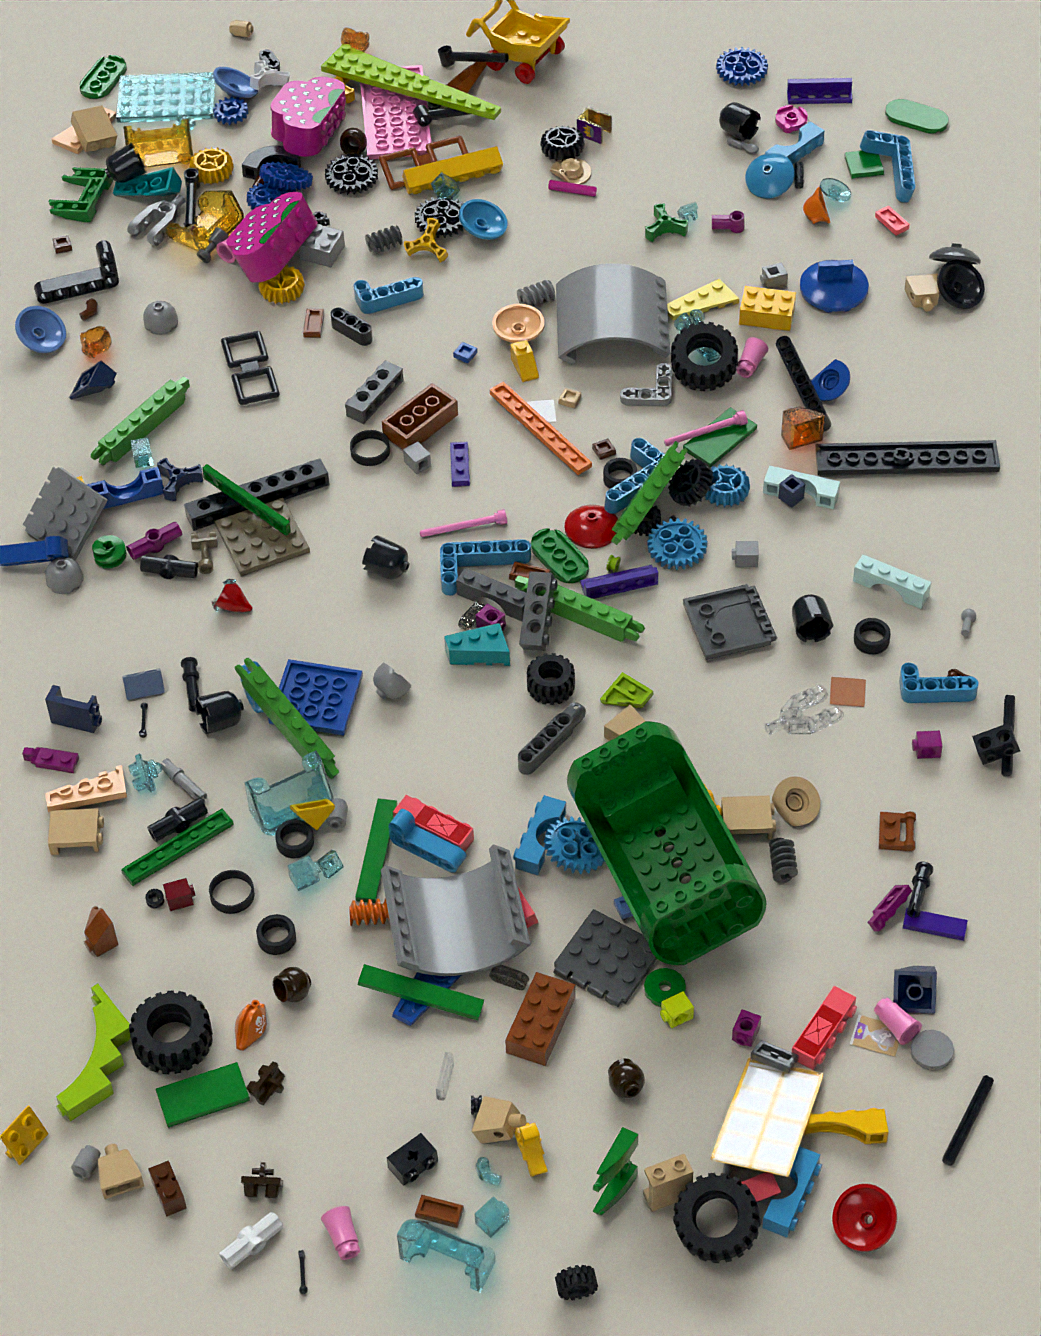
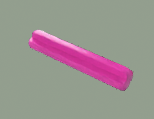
M550 180L548 184L549 190L593 197L597 193V187L556 180Z

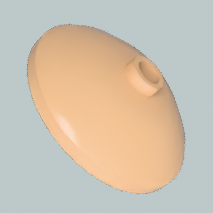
M511 304L501 308L494 315L492 326L495 334L507 342L516 343L524 340L529 342L542 333L544 317L533 306Z

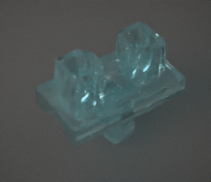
M139 753L135 755L136 762L128 766L133 777L140 775V777L132 781L133 786L138 792L146 788L153 792L156 790L153 778L158 777V774L162 771V766L160 763L154 762V760H143L142 755Z

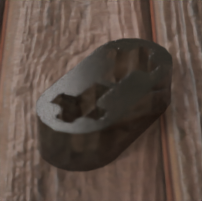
M476 601L460 618L459 628L465 631L471 630L476 625V614L485 604Z
M504 965L493 967L489 973L493 981L517 990H524L529 982V977L525 973Z

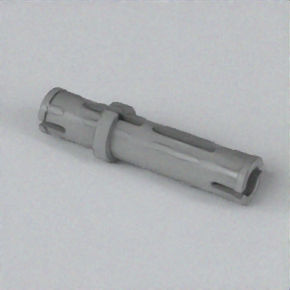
M168 758L162 761L165 766L161 763L160 768L170 776L172 782L178 783L195 800L199 798L203 802L205 801L202 796L206 799L207 794L184 774L183 769L176 767Z

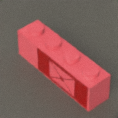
M405 795L393 811V817L396 816L400 809L409 811L415 818L416 826L460 847L464 851L474 841V831L469 824L462 823L451 815L444 814L435 807L422 803L417 798Z
M836 986L831 989L792 1047V1053L799 1055L798 1062L812 1070H814L817 1064H822L826 1056V1050L834 1046L837 1034L844 1031L847 1019L849 1017L852 1018L856 1013L855 996Z

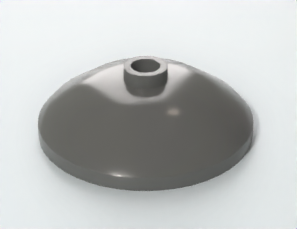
M952 243L951 247L940 248L929 255V259L947 263L952 260H962L971 265L981 264L980 258L971 250L962 248V244Z

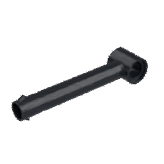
M448 45L438 49L443 67L452 66L455 61L507 63L509 60L508 53L453 52L451 46Z
M418 105L413 110L417 122L422 127L428 126L432 119L470 115V113L449 107L428 110L425 105Z
M188 168L184 171L185 186L187 188L184 226L186 230L193 231L197 226V222H195L196 191L200 187L198 170Z

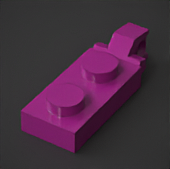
M24 747L22 752L24 760L31 761L38 768L74 773L79 760L78 753L36 747V749Z
M895 885L872 911L874 915L867 923L873 931L883 929L886 921L896 914V910L901 904L907 901L908 896L913 891L909 885Z

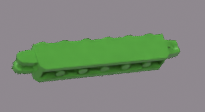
M183 376L176 382L171 379L100 439L98 446L92 451L90 457L93 460L99 458V463L105 465L110 460L117 462L184 404L185 393L190 387L189 379Z
M675 441L662 455L613 526L612 530L616 534L611 541L614 544L618 545L622 539L627 541L635 532L684 460V455L688 450L684 448L678 453L675 450L678 447V442Z
M518 575L514 581L515 588L527 593L529 578ZM560 585L554 591L555 606L554 609H551L553 614L620 642L624 641L625 638L637 641L640 637L639 633H643L645 630L644 625L633 620V616ZM546 590L540 591L538 596H543Z
M250 658L244 659L245 665L251 671L250 674L240 664L236 665L235 670L243 680L241 683L244 689L308 766L316 773L318 771L325 773L330 779L338 775L339 770L334 765L336 762L333 759L335 755L262 667H257Z

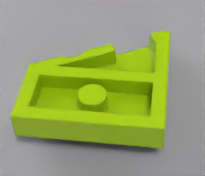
M622 672L603 694L600 701L602 704L626 707L631 705L635 708H643L654 693L650 688Z

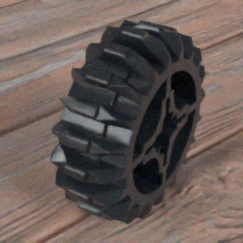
M562 125V127L556 126L546 130L545 134H542L540 145L545 157H549L551 160L555 159L556 161L562 160L563 162V160L575 159L576 156H580L585 142L580 130H576L575 127H563Z
M699 459L686 460L684 465L680 464V468L676 470L672 479L669 480L668 494L673 501L684 507H690L692 504L696 505L697 501L702 502V498L706 496L708 491H711L710 486L713 485L712 480L714 476L712 469L708 464Z

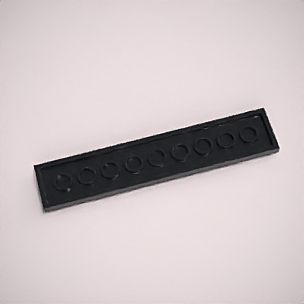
M996 440L815 444L818 475L1000 471ZM906 448L910 452L909 462L906 465L900 466L893 462V452L895 449Z

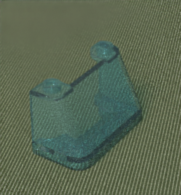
M316 750L303 757L302 766L304 770L270 786L265 779L258 777L244 782L249 811L264 834L275 835L277 828L287 820H303L290 809V805L322 799H329L330 801L334 799L321 757Z
M409 1219L401 1225L397 1233L400 1259L410 1263L412 1257L416 1255H421L425 1258L430 1248L464 1262L467 1265L465 1275L471 1278L470 1288L481 1292L496 1261L495 1252L491 1247L428 1221Z

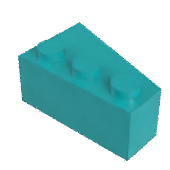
M499 623L444 636L445 651L451 665H474V663L492 665V663H504V666H510V651Z

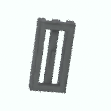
M762 1040L751 1052V1059L785 1073L790 1072V1068L794 1067V1063H797L799 1058L797 1054Z

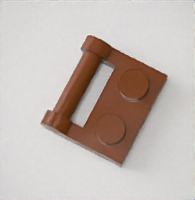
M911 811L906 813L880 812L879 849L914 851L916 848L914 841L916 813ZM900 823H906L905 841H900Z

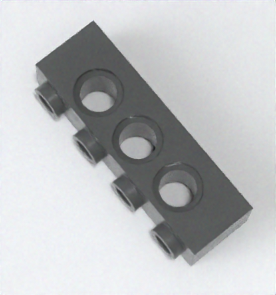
M385 360L366 379V382L356 390L355 394L346 401V416L365 424L404 381L403 368Z
M532 571L529 573L519 645L525 650L545 651L546 645H549L550 635L548 634V629L552 626V616L550 615L551 609H554L555 606L553 595L558 586L557 579L552 573ZM546 590L543 596H538L540 591ZM539 608H543L541 614H535ZM541 626L538 632L533 633L535 627Z

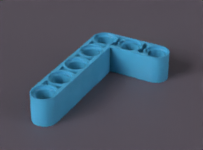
M873 130L865 131L860 143V149L868 153L891 156L896 198L904 203L909 202L916 187L910 140L902 135Z
M643 438L633 439L630 458L643 469L606 492L604 509L608 513L615 514L626 508L664 453Z
M524 539L448 542L442 544L440 547L442 592L448 596L457 593L458 567L511 565L514 562L528 563L531 560L530 542Z

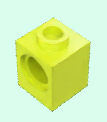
M683 991L661 1002L660 1016L665 1023L668 1022L672 1029L693 1019L694 1006Z

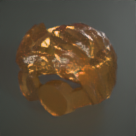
M347 27L343 29L340 39L341 44H349L352 48L362 52L367 50L370 45L368 42V32H356Z
M97 326L86 332L79 333L82 344L81 351L89 358H95L96 355L108 351L111 347L112 339L110 333L103 326Z

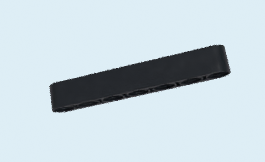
M788 336L779 337L775 343L813 424L819 432L829 430L831 427L830 418L795 346Z

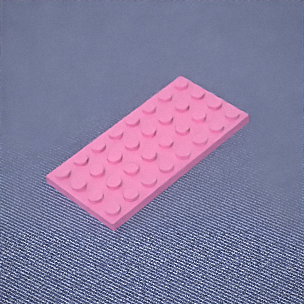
M422 65L402 67L423 76ZM360 82L364 129L367 137L366 149L369 160H376L382 155L409 148H416L418 156L428 154L425 146L431 143L430 126H420L413 114L414 108L418 105H425L427 108V101Z

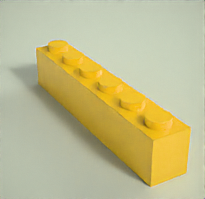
M495 146L403 170L402 178L408 194H419L423 190H434L442 185L450 186L457 181L465 182L469 178H481L488 173L496 174L502 169L503 161L498 147Z

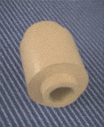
M235 20L231 21L229 31L234 36L249 38L254 32V27L249 21Z

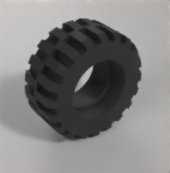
M704 321L697 325L694 323L690 324L689 328L684 327L680 330V334L675 336L671 346V366L677 380H681V384L684 386L689 385L692 390L697 388L705 392V389L713 391L716 390L717 386L719 388L725 386V381L729 382L732 379V375H735L738 366V345H736L735 337L731 336V332L728 329L724 330V326L720 324L716 326L714 322L704 324ZM706 347L717 351L721 357L717 362L703 366L695 364L688 356L692 351Z
M174 990L167 991L165 994L161 992L156 993L155 997H148L144 1000V1004H139L136 1008L137 1013L134 1012L132 1014L129 1032L135 1055L138 1060H141L142 1065L147 1068L150 1066L151 1071L156 1073L159 1070L162 1071V1074H169L170 1072L178 1074L184 1069L188 1071L193 1068V1064L196 1063L198 1065L203 1060L202 1056H207L210 1051L209 1047L212 1045L213 1032L208 1011L205 1009L204 1004L199 1000L197 1001V998L192 994L187 996L186 992L178 991V993H174ZM179 1022L190 1027L185 1036L174 1042H160L153 1038L155 1031L167 1023Z
M714 1172L708 1173V1177L703 1178L702 1175L696 1177L697 1181L694 1183L688 1182L685 1185L686 1190L684 1192L680 1191L677 1196L679 1199L678 1203L674 1205L675 1215L673 1216V1221L681 1242L692 1255H697L703 1261L711 1260L712 1263H719L721 1260H725L727 1263L731 1262L735 1256L740 1258L744 1255L743 1251L746 1249L750 1250L753 1246V1240L757 1239L759 1234L758 1227H760L761 1223L760 1211L754 1195H752L746 1184L743 1185L738 1178H730L725 1173H721L718 1176ZM712 1199L730 1201L738 1213L736 1226L730 1233L722 1237L714 1238L704 1235L696 1223V1215L700 1207Z

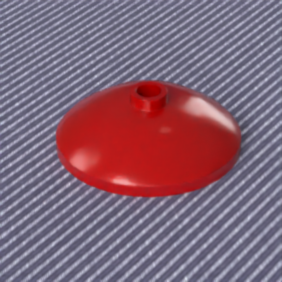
M584 505L569 513L565 520V533L571 542L580 547L591 549L604 547L612 542L611 540L616 534L612 528L617 522L618 517L615 514L608 513L604 506Z
M872 1184L854 1185L844 1191L836 1201L832 1214L833 1227L837 1237L847 1247L861 1252L873 1251L885 1245L894 1234L897 1226V1209L891 1196L882 1188ZM872 1216L873 1220L868 1224L867 1219Z

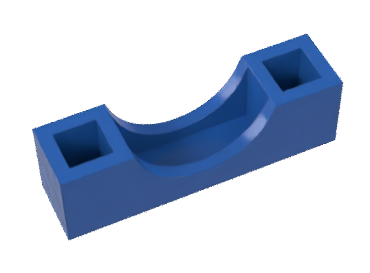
M158 467L140 471L134 481L123 486L110 485L105 480L87 484V486L108 500L103 509L162 495L164 488Z

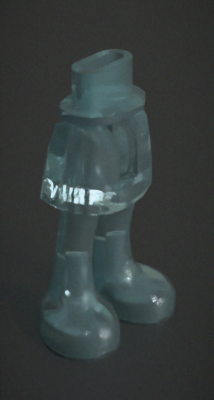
M694 309L690 312V317L687 313L680 315L676 319L674 326L678 331L684 327L689 328V325L692 323L697 325L699 322L704 321L705 315L701 310ZM703 347L696 349L708 362L720 358V354L711 348Z

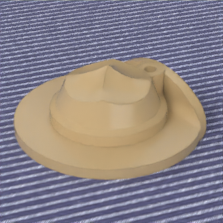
M569 158L563 160V162L558 160L550 169L553 174L569 183L584 184L591 177L590 165L579 158Z
M792 776L785 778L776 786L772 795V802L777 812L792 826L808 824L819 813L820 797L818 791L811 782L802 777Z

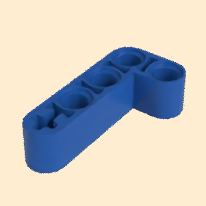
M49 536L45 538V541L0 546V566L50 562L56 558L69 557L68 540L61 536Z

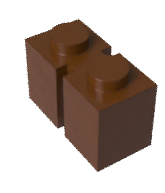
M169 1160L148 1168L152 1184L166 1217L187 1209L183 1193Z

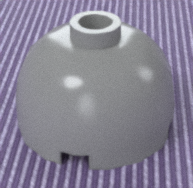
M155 301L149 304L143 314L145 329L148 328L151 330V333L159 335L171 332V329L174 326L176 328L178 324L175 308L166 301Z
M60 557L48 564L45 570V579L47 586L54 593L68 594L73 592L72 589L81 586L83 574L75 560L69 557Z
M384 662L374 673L373 682L377 688L376 693L383 699L386 697L399 699L411 688V684L403 676L398 675L392 667Z

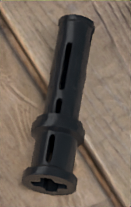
M186 657L180 662L184 672L182 678L186 682L189 710L196 712L195 699L199 697V672L196 669L198 662L194 657Z
M924 861L916 864V875L912 878L914 887L907 915L913 917L915 911L914 918L920 915L925 889L930 886L929 877L934 870L930 863Z

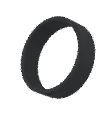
M365 430L357 433L350 442L351 457L355 462L363 466L381 464L390 454L387 436L377 430ZM365 439H378L387 446L382 454L375 457H362L353 450L358 442Z
M223 871L216 875L209 885L211 903L220 912L226 914L242 912L254 900L255 891L252 879L242 871ZM227 879H241L250 885L251 892L243 902L236 905L221 904L212 896L215 887Z

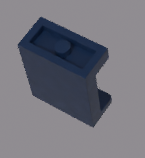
M52 685L45 699L51 723L94 733L96 728L102 723V716L100 715L96 696L92 695L88 703L62 697L60 686Z

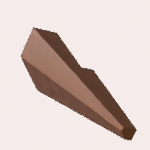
M486 62L471 64L446 85L468 93L486 67Z

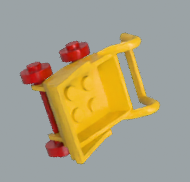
M496 0L494 6L482 18H474L471 21L466 36L471 37L481 27L489 39L491 47L494 48L489 53H508L510 60L523 62L515 68V75L522 83L529 84L535 79V66L549 52L558 55L564 50L565 43L559 35L567 28L570 18L543 16L538 13L532 16L520 11L514 0H507L512 9L489 30L485 22L499 10L503 0ZM486 62L487 66L494 71H499L505 65V63Z

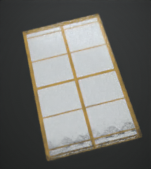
M748 1058L713 1149L711 1160L789 1177L824 1073L796 1067L790 1068V1072L785 1073Z

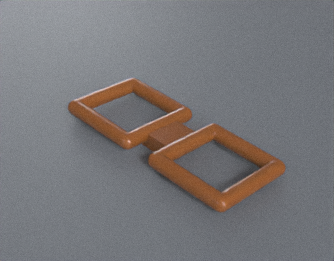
M456 136L428 143L425 146L428 154L418 156L416 148H409L380 156L379 161L389 188L394 190L405 187L403 180L394 182L387 161L411 155L416 167L437 161L433 149L458 143L462 155L468 154L463 137Z

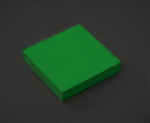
M863 150L845 152L844 157L851 179L884 175L879 154L868 153Z

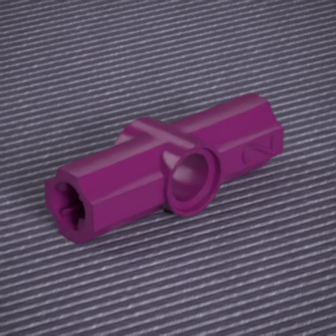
M176 521L160 529H149L145 533V537L127 545V551L133 560L149 552L158 553L163 550L165 544L182 536V530Z

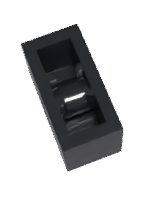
M422 1133L386 1157L388 1169L403 1186L408 1182H414L426 1169H432L438 1162L437 1150Z

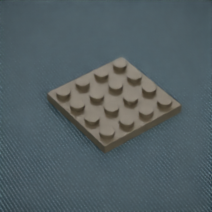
M283 498L268 502L266 505L290 521L291 532L287 536L249 510L215 521V526L241 576L310 553V548Z

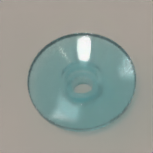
M825 178L820 183L821 191L832 200L845 202L851 197V191L848 186L837 179Z

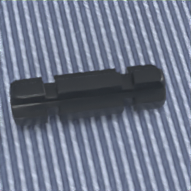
M802 162L795 163V188H803L804 164Z

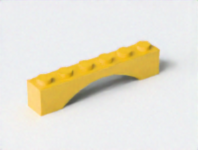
M870 1108L862 1111L847 1110L837 1113L833 1111L823 1114L811 1113L803 1136L817 1132H833L850 1136L864 1144L887 1143L889 1131L885 1109Z

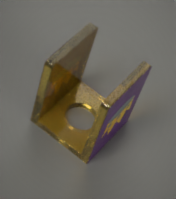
M587 106L577 118V130H580L584 138L601 144L603 142V131L608 133L612 131V116Z

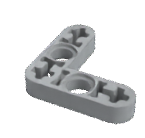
M667 363L659 364L656 367V388H624L620 392V402L624 405L637 406L669 405L671 403L672 367ZM662 371H666V376H662ZM664 382V383H667L668 385H667V386H660L659 384ZM648 395L650 398L643 399L641 396Z

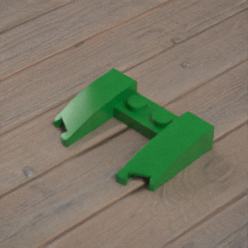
M73 167L72 170L75 174L72 176L64 174L61 178L64 182L85 187L79 200L49 199V205L54 206V209L49 210L53 215L91 223L97 212L95 205L104 189L109 190L114 179L112 177L108 178L104 168Z
M624 1127L621 1128L597 1171V1174L600 1176L593 1185V1190L599 1192L606 1184L607 1186L593 1209V1212L603 1215L614 1206L629 1190L638 1176V1166L633 1164L630 1158L638 1146L639 1134Z

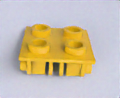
M28 1105L0 1135V1139L6 1146L7 1151L5 1154L9 1158L13 1157L18 1165H21L49 1133Z

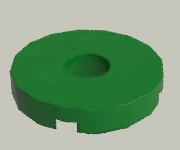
M656 969L646 977L644 983L645 996L651 1000V1003L661 1007L662 1001L683 991L684 993L686 992L685 980L680 973L673 969ZM661 985H668L670 989L663 991L659 987Z

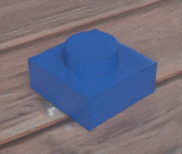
M462 342L453 352V357L469 363L478 353L477 348Z

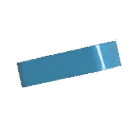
M419 277L408 278L371 289L369 283L365 280H358L353 285L355 301L364 314H371L416 301L424 295L423 281Z
M909 662L901 666L899 678L901 698L907 703L970 702L975 700L979 684L978 680L972 676L919 677L918 667Z
M400 809L389 823L390 839L395 845L451 873H455L467 857L465 851L460 847L416 826L414 816L405 809Z

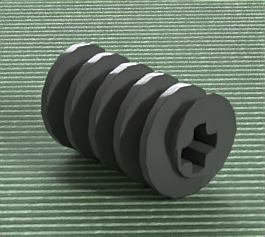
M397 225L396 227L390 226V229L384 228L383 231L378 230L377 233L372 232L371 236L369 234L365 235L368 250L370 252L373 250L376 254H378V248L383 252L384 246L389 250L391 243L394 247L397 246V241L400 245H403L402 234Z
M773 838L769 841L773 880L775 882L786 883L798 874L796 855H794L795 848H793L795 845L792 840Z

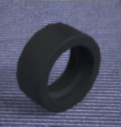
M614 458L608 461L603 468L605 486L611 489L625 480L610 476L614 471L624 470L630 473V476L635 474L637 467L634 462L627 458Z
M863 619L857 623L854 629V644L857 649L866 654L882 653L888 648L890 643V628L887 623L880 619ZM866 631H876L883 636V639L871 642L862 638L861 634Z
M287 820L275 832L277 849L285 857L301 858L307 855L313 848V830L304 820ZM291 832H301L306 835V840L299 845L291 846L283 842V838Z
M274 914L263 918L258 923L256 929L258 945L267 954H284L294 946L296 932L290 918L285 915ZM273 927H282L288 930V936L280 942H270L264 938V934Z

